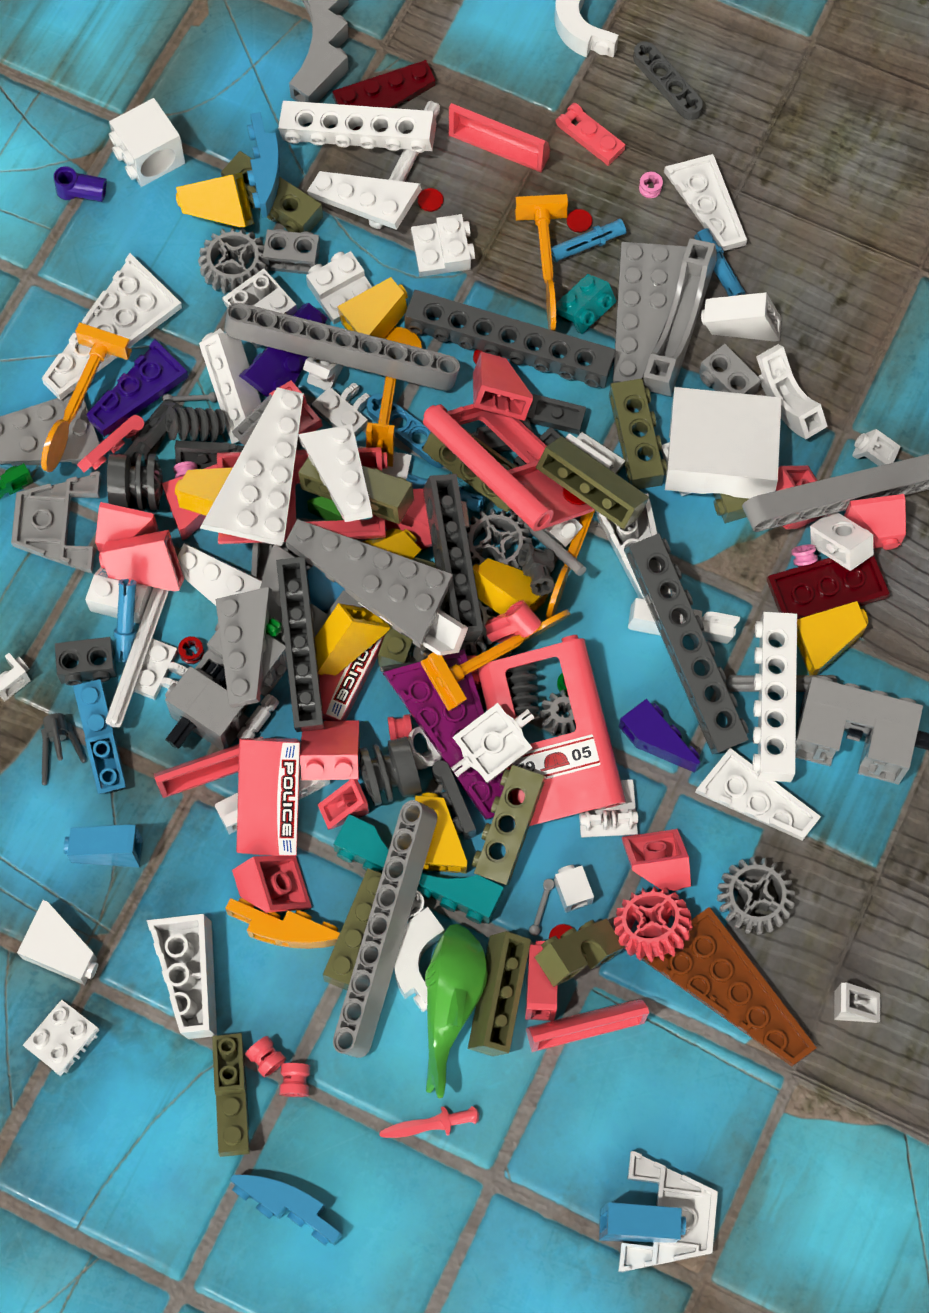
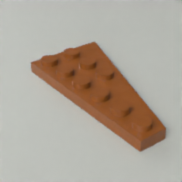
M710 907L691 919L692 930L689 931V940L683 941V949L675 948V956L667 953L665 954L664 961L657 956L654 957L652 963L648 960L647 956L642 959L646 964L793 1067L817 1048Z

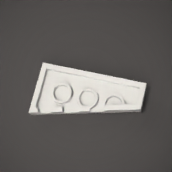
M713 154L665 167L664 173L702 226L710 230L718 246H721L726 251L746 245L747 238Z
M183 543L177 557L184 579L215 606V599L260 589L262 580Z
M729 748L695 791V793L802 841L821 817L775 781L757 780V771H753L752 764L731 748Z

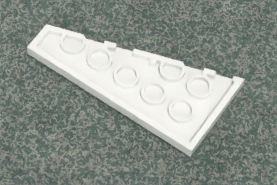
M131 253L125 259L126 263L121 270H117L112 277L113 281L107 290L100 294L82 320L83 324L128 338L130 342L127 348L132 347L182 309L181 302ZM76 333L72 334L69 344L62 353L58 354L42 377L43 384L59 400H62L75 390L90 358L91 348L79 344ZM107 354L104 361H101L96 373L117 357Z
M276 388L200 529L282 546L285 539L304 393Z

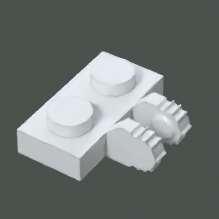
M352 383L347 387L341 396L329 387L312 403V409L332 427L352 424L356 436L367 426L368 419L360 412L367 406V401L371 396L367 393L363 394L352 406L348 402L357 394L360 388L356 383Z
M152 639L134 692L156 700L161 687L168 689L173 683L177 684L178 681L166 677L169 671L183 676L188 670L183 665L174 662L178 649Z

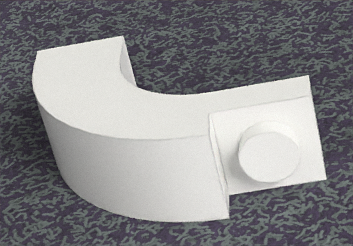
M556 0L554 16L556 30L562 41L571 50L586 58L590 50L600 55L614 57L619 35L588 24L580 14L584 0Z
M777 344L756 356L762 373L758 376L761 379V386L766 396L781 397V419L793 432L807 439L828 427L821 404L810 399L797 384L783 346Z
M428 907L407 923L394 966L397 985L404 999L415 993L416 996L413 999L422 1012L427 1010V987L419 972V962L423 953L439 941L445 932Z

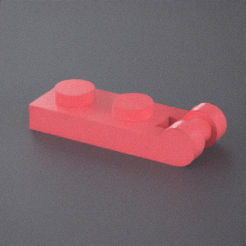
M572 103L567 108L568 112L561 114L555 120L561 130L607 166L625 150L626 144L583 112L577 103ZM574 119L578 122L576 126L571 123Z
M138 415L131 416L85 456L77 466L83 472H86L91 466L96 470L107 460L104 455L109 450L114 454L125 444L122 440L124 437L132 438L144 427L142 417Z

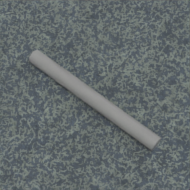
M513 510L511 511L510 515L514 513L516 521L522 520ZM524 522L523 527L529 528L530 533L548 549H551L578 576L585 573L586 567L543 529L533 531Z

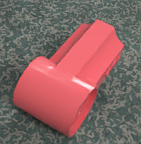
M520 600L513 604L505 613L487 621L485 624L486 636L491 642L496 641L498 643L517 635L524 638L539 628L541 620L524 600Z

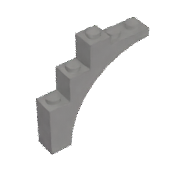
M301 0L311 19L312 40L309 52L300 70L289 82L290 96L295 101L318 103L349 71L348 56L339 48L349 38L348 23L344 17L339 15L349 5L348 0Z

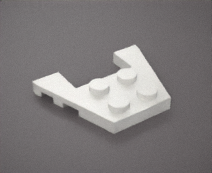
M631 1151L627 1180L657 1183L656 1206L682 1208L681 1216L686 1217L685 1235H681V1240L676 1243L653 1242L652 1247L621 1243L618 1272H626L712 1254L718 1191L685 1175L666 1168V1166L642 1156V1154Z

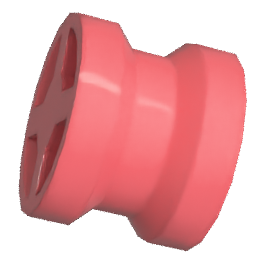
M410 714L403 715L402 718L397 719L393 716L387 717L390 740L406 736L408 739L409 733L412 731Z

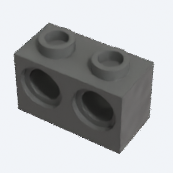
M111 637L55 643L57 676L61 684L65 683L66 685L74 686L81 684L82 681L101 679L102 682H106L110 678L117 677L114 659L115 650ZM99 657L107 658L102 665L93 664ZM70 661H78V665L75 668H66L67 663Z

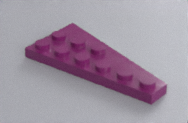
M464 649L460 650L459 653L442 655L449 668L455 664L461 665L468 661ZM420 662L385 671L383 675L442 759L447 762L449 767L462 760L464 757L461 748L452 737L484 714L472 672L465 675L464 679L458 682L467 699L448 711ZM472 767L459 775V777L452 771L485 820L493 818L495 813L491 812L494 799L496 796L501 797L504 786L500 785L503 773L487 783L481 774Z

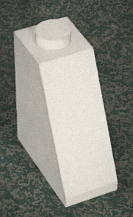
M767 292L706 299L705 309L701 312V319L703 325H706L712 335L780 341L782 318Z
M43 900L17 953L28 962L85 985L87 980L92 979L97 971V957L49 902Z

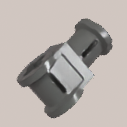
M524 543L518 554V564L522 567L523 574L531 577L530 587L532 593L538 596L551 593L555 587L553 578L550 577V573L554 569L553 551L547 548L544 550L537 549L530 543Z

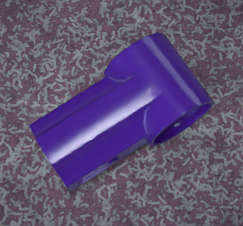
M68 166L60 167L54 173L55 190L57 196L61 199L71 200L79 197L101 202L104 200L107 186L106 178L79 174Z

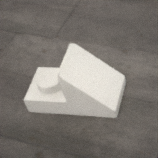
M309 357L305 361L303 370L309 372L307 378L309 384L327 390L329 387L333 388L344 366Z

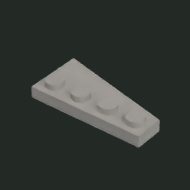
M270 587L215 599L228 701L232 708L260 702L264 668L262 666L263 652L266 651L267 642L265 634L270 615L268 612L269 600L272 598V589Z

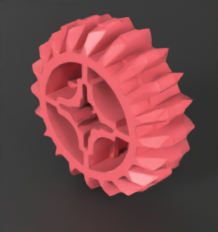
M655 886L651 892H647L642 887L640 895L637 896L632 892L631 900L623 899V908H617V917L614 918L613 922L615 926L614 932L619 937V944L625 946L624 949H626L630 957L636 954L637 959L641 961L647 956L648 960L652 963L654 957L659 956L664 961L665 954L669 953L675 956V948L683 949V941L689 940V931L692 930L690 910H688L686 902L683 899H679L676 892L669 894L666 887L661 892H658ZM673 916L675 920L672 927L669 928L667 926L669 923L668 919ZM636 920L639 924L636 926L637 930L633 933L631 928Z

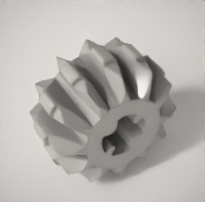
M564 689L561 691L559 698L552 692L549 697L550 701L544 700L542 702L544 710L540 711L539 717L545 719L542 723L543 728L552 727L550 731L552 736L557 731H560L561 735L567 734V731L570 733L574 732L576 724L569 697H566ZM559 711H563V714L568 712V717L563 718V714L561 717L558 716Z

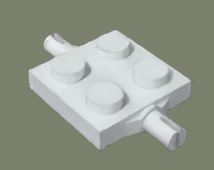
M498 703L452 737L461 748L464 758L450 768L459 777V775L472 767L489 783L533 749L524 738L521 728L535 719L534 716L526 709L517 718L513 719L504 712Z

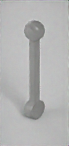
M210 392L209 395H163V402L217 401L215 392Z
M546 879L543 882L544 892L534 924L529 928V932L533 936L540 933L539 924L549 892L554 888V881L552 879Z

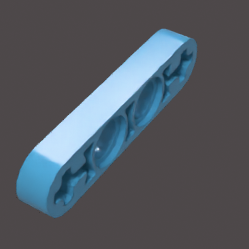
M374 394L367 401L368 415L377 423L380 409L375 411L374 404L381 405L383 394ZM393 401L389 425H392L393 419L398 417L405 419L407 422L403 428H395L394 436L432 466L437 468L444 467L422 450L426 441L422 444H416L412 441V437L416 433H422L428 439L431 431Z

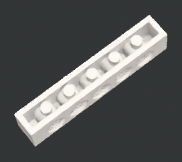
M283 101L278 129L282 139L293 144L311 142L314 145L336 144L340 147L352 145L361 146L365 149L380 147L391 151L407 149L422 153L424 151H433L437 123L434 111ZM306 123H312L307 127H303ZM336 124L334 128H328L330 125ZM361 126L359 130H353L355 127ZM381 128H387L383 132H377ZM406 130H412L408 134H403Z
M763 612L761 620L756 621L755 638H760L759 647L755 648L754 655L755 664H759V674L755 673L754 690H759V700L754 701L753 715L758 717V727H754L753 744H758V754L753 755L752 768L753 771H757V780L791 782L795 775L797 614ZM769 640H777L782 646L778 648L770 645ZM777 666L780 668L781 673L774 674L768 667ZM768 693H778L781 697V700H772L768 696ZM774 718L780 722L781 726L772 727L768 724L767 720ZM767 746H777L780 754H771L767 750Z

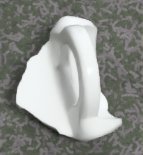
M420 726L412 729L409 733L408 741L416 768L422 770L433 766L442 757ZM417 733L424 735L429 751L422 754L415 751L413 739Z

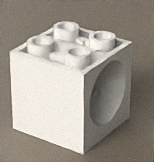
M154 98L109 121L111 128L109 137L114 145L112 150L118 161L123 160L126 164L125 170L130 179H136L141 187L185 164L180 135Z

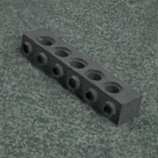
M457 474L429 476L425 483L423 493L435 565L437 569L453 574V580L442 602L443 612L468 627L463 643L475 642L483 632V625Z
M305 557L276 560L294 728L296 732L325 729L307 564Z

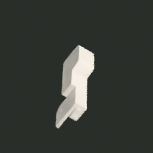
M636 598L630 607L628 629L661 636L645 599ZM692 609L695 616L698 615L702 620L704 626L702 633L705 640L728 644L735 636L736 628L734 627L740 621V617L718 612H706L702 617L703 611ZM673 610L671 613L673 622L682 624V614L679 611Z

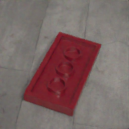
M874 555L851 571L834 560L826 558L767 577V583L779 613L797 614V619L856 601L859 606L886 599L890 595Z

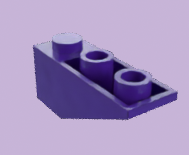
M646 698L620 718L618 727L636 748L694 773L698 770L701 763L699 761V754L692 746L689 745L687 747L681 739L680 731L673 724L669 725L664 720L662 710L655 703L651 704Z

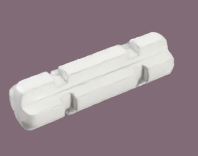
M270 694L266 695L261 702V706L259 705L245 723L246 727L243 726L239 731L237 738H254L256 736L254 733L261 729L271 715L270 712H273L278 706L279 701Z

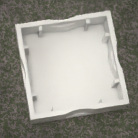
M674 387L665 490L699 494L720 493L748 499L776 491L779 466L781 397Z

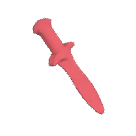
M473 1106L466 1111L449 1114L445 1107H441L442 1112L434 1117L401 1122L385 1128L379 1135L384 1138H399L429 1130H446L445 1133L448 1136L451 1133V1126L468 1122L476 1124L479 1121L480 1114Z

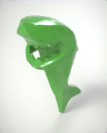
M460 924L449 925L434 949L433 956L425 973L429 1047L426 1092L431 1093L435 1088L439 1099L443 1098L445 1093L446 1063L450 1048L478 1004L486 987L488 976L486 958L480 942L468 929Z

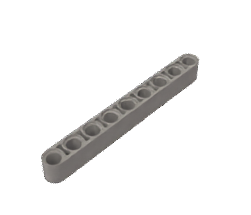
M232 303L227 308L224 330L228 336L235 339L445 391L454 387L460 369L458 360L450 355L244 303Z
M929 454L757 495L745 501L742 508L753 531L759 532L847 510L850 501L899 494L908 495L928 490Z
M415 800L406 802L400 810L333 1037V1046L337 1052L356 1058L364 1057L371 1048L437 823L436 811Z

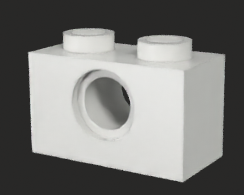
M838 512L825 515L810 525L811 544L816 546V550L849 571L874 555L873 534Z

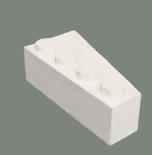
M648 499L640 517L624 530L596 511L597 518L635 592L640 599H645L624 549L631 544L657 534L650 499ZM654 559L649 561V568L653 572L659 573L661 570L660 563ZM661 585V595L668 599L671 598L670 587Z
M204 914L147 920L180 1033L187 1039L217 1036L212 921Z

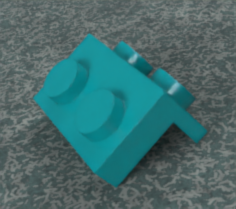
M587 274L556 303V315L572 321L577 332L583 334L616 303V298L609 282Z

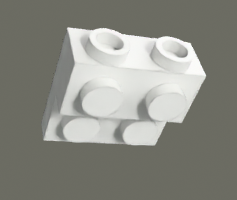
M462 214L438 217L434 224L411 227L419 277L471 270V259H475L473 243H467V237L470 236V226L468 221H463Z
M351 251L346 254L344 252L336 253L331 258L330 263L324 266L316 264L310 268L306 275L308 288L334 325L341 321L337 306L372 288L365 277L364 269Z

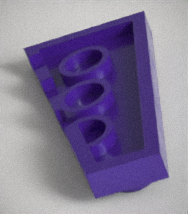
M310 303L303 304L293 315L323 324L328 319ZM267 347L255 357L250 367L245 369L239 377L268 397L269 393L276 390L277 387L279 388L291 380L295 384L308 357Z
M156 339L149 345L150 349L134 361L135 365L127 374H122L117 380L118 384L111 391L108 390L86 414L88 421L104 437L122 425L131 416L142 411L189 377L187 370Z

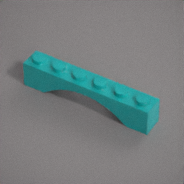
M349 814L333 844L334 851L337 852V856L346 862L352 863L354 860L363 864L362 868L366 871L369 868L382 873L389 849L380 839L375 826ZM422 873L417 890L424 899L432 897L441 901L440 905L449 911L455 912L458 909L466 913V918L472 922L481 924L483 921L489 924L501 900L504 887L480 875L447 879Z

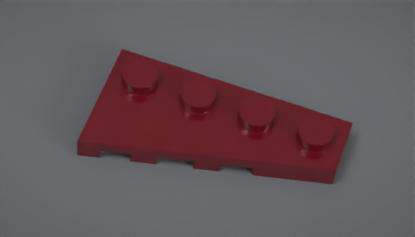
M427 60L333 90L332 96L335 103L339 105L397 109V106L404 101H411L434 87L435 78ZM357 126L353 130H358L361 126Z

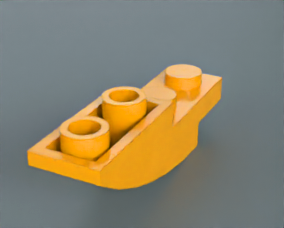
M230 898L225 908L229 916L249 924L247 928L249 937L277 946L301 949L325 948L335 946L340 935L337 932L338 928L324 921L322 924H318L311 920L312 917L309 914L296 910L295 913L287 911L282 921L280 920L281 916L276 912L266 913L254 908L255 905L243 898H239L238 901Z

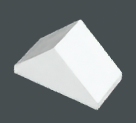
M847 982L841 983L834 991V1020L880 1022V993Z

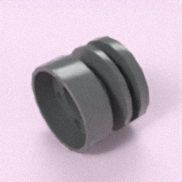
M110 454L107 464L109 504L131 509L133 498H136L139 510H145L148 498L150 510H159L160 499L163 494V474L158 454H149L147 466L144 454H138L136 466H132L129 454Z
M406 736L389 740L388 754L386 755L382 754L377 744L373 745L375 758L370 759L366 747L359 749V768L366 792L372 798L375 806L382 804L380 791L383 790L388 802L393 801L392 788L398 787L403 798L422 793L415 760Z

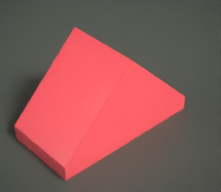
M358 779L349 780L317 804L328 830L343 825L349 814L356 818L369 814L368 802Z

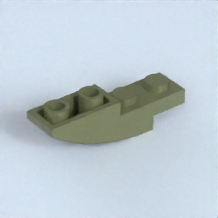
M242 1033L212 1036L218 1153L220 1157L250 1154L249 1115Z

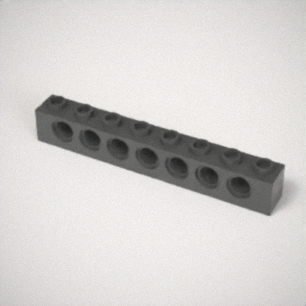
M414 290L404 316L405 328L417 335L425 334L432 336L440 342H452L467 350L477 349L506 358L517 365L525 364L534 367L540 372H552L567 380L575 379L584 382L590 387L605 388L614 363L616 349L419 290ZM430 317H438L439 319L433 321V320H430V319H428V318H430ZM462 324L464 327L456 328L454 325ZM484 331L488 332L489 334L486 336H482L478 333ZM512 339L514 342L506 343L503 340ZM535 346L538 347L539 350L532 351L529 349V347ZM562 354L564 357L556 358L553 355ZM585 361L588 362L590 365L582 366L579 364V362Z
M658 533L629 545L624 549V552L712 755L749 740L747 737L749 733L747 724L743 718H739L735 709L738 707L737 701L731 692L728 693L724 684L726 682L725 673L720 666L717 667L713 658L715 656L714 648L710 641L705 640L702 633L704 630L702 620L698 615L695 616L691 605H693L692 597L687 589H683L680 582L682 579L681 572L676 564H672L668 555L671 553L668 542L665 538L662 539ZM651 559L657 560L660 563L661 570L659 573H655L649 568V561ZM661 585L670 587L672 591L671 598L668 599L661 595ZM673 610L679 611L682 614V624L673 622L671 618ZM684 636H689L694 641V648L692 650H688L683 646L682 640ZM695 662H701L704 665L705 673L703 676L695 673ZM707 687L714 689L716 692L714 702L707 700L705 697ZM718 713L724 714L727 718L725 728L720 727L716 722Z

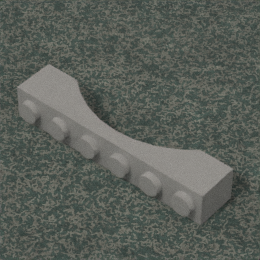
M689 239L682 260L678 285L668 320L655 349L650 355L643 376L645 388L648 387L649 392L672 396L717 261L715 243Z

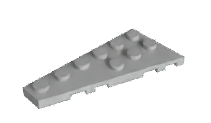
M621 242L613 383L643 379L650 355L662 335L670 314L687 246Z
M73 393L68 394L62 400L58 398L0 416V464H11L12 466H19L23 463L25 465H41L42 451L48 433L57 420L63 419L65 409ZM84 399L75 418L69 425L68 440L60 462L78 464L100 444L94 426L88 421L86 415L88 409Z
M298 519L286 540V547L299 557H305V561L309 565L317 567L325 573L326 578L333 583L337 582L345 589L346 593L378 617H383L393 625L396 631L400 634L404 633L413 640V644L421 649L453 580V574Z

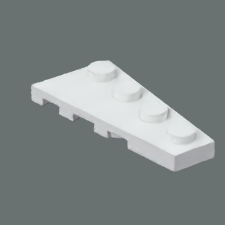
M319 171L307 192L313 199L397 230L422 189L418 183Z
M349 424L298 434L302 447L305 448L311 463L316 467L321 481L330 492V496L343 520L350 522L373 517L353 425Z

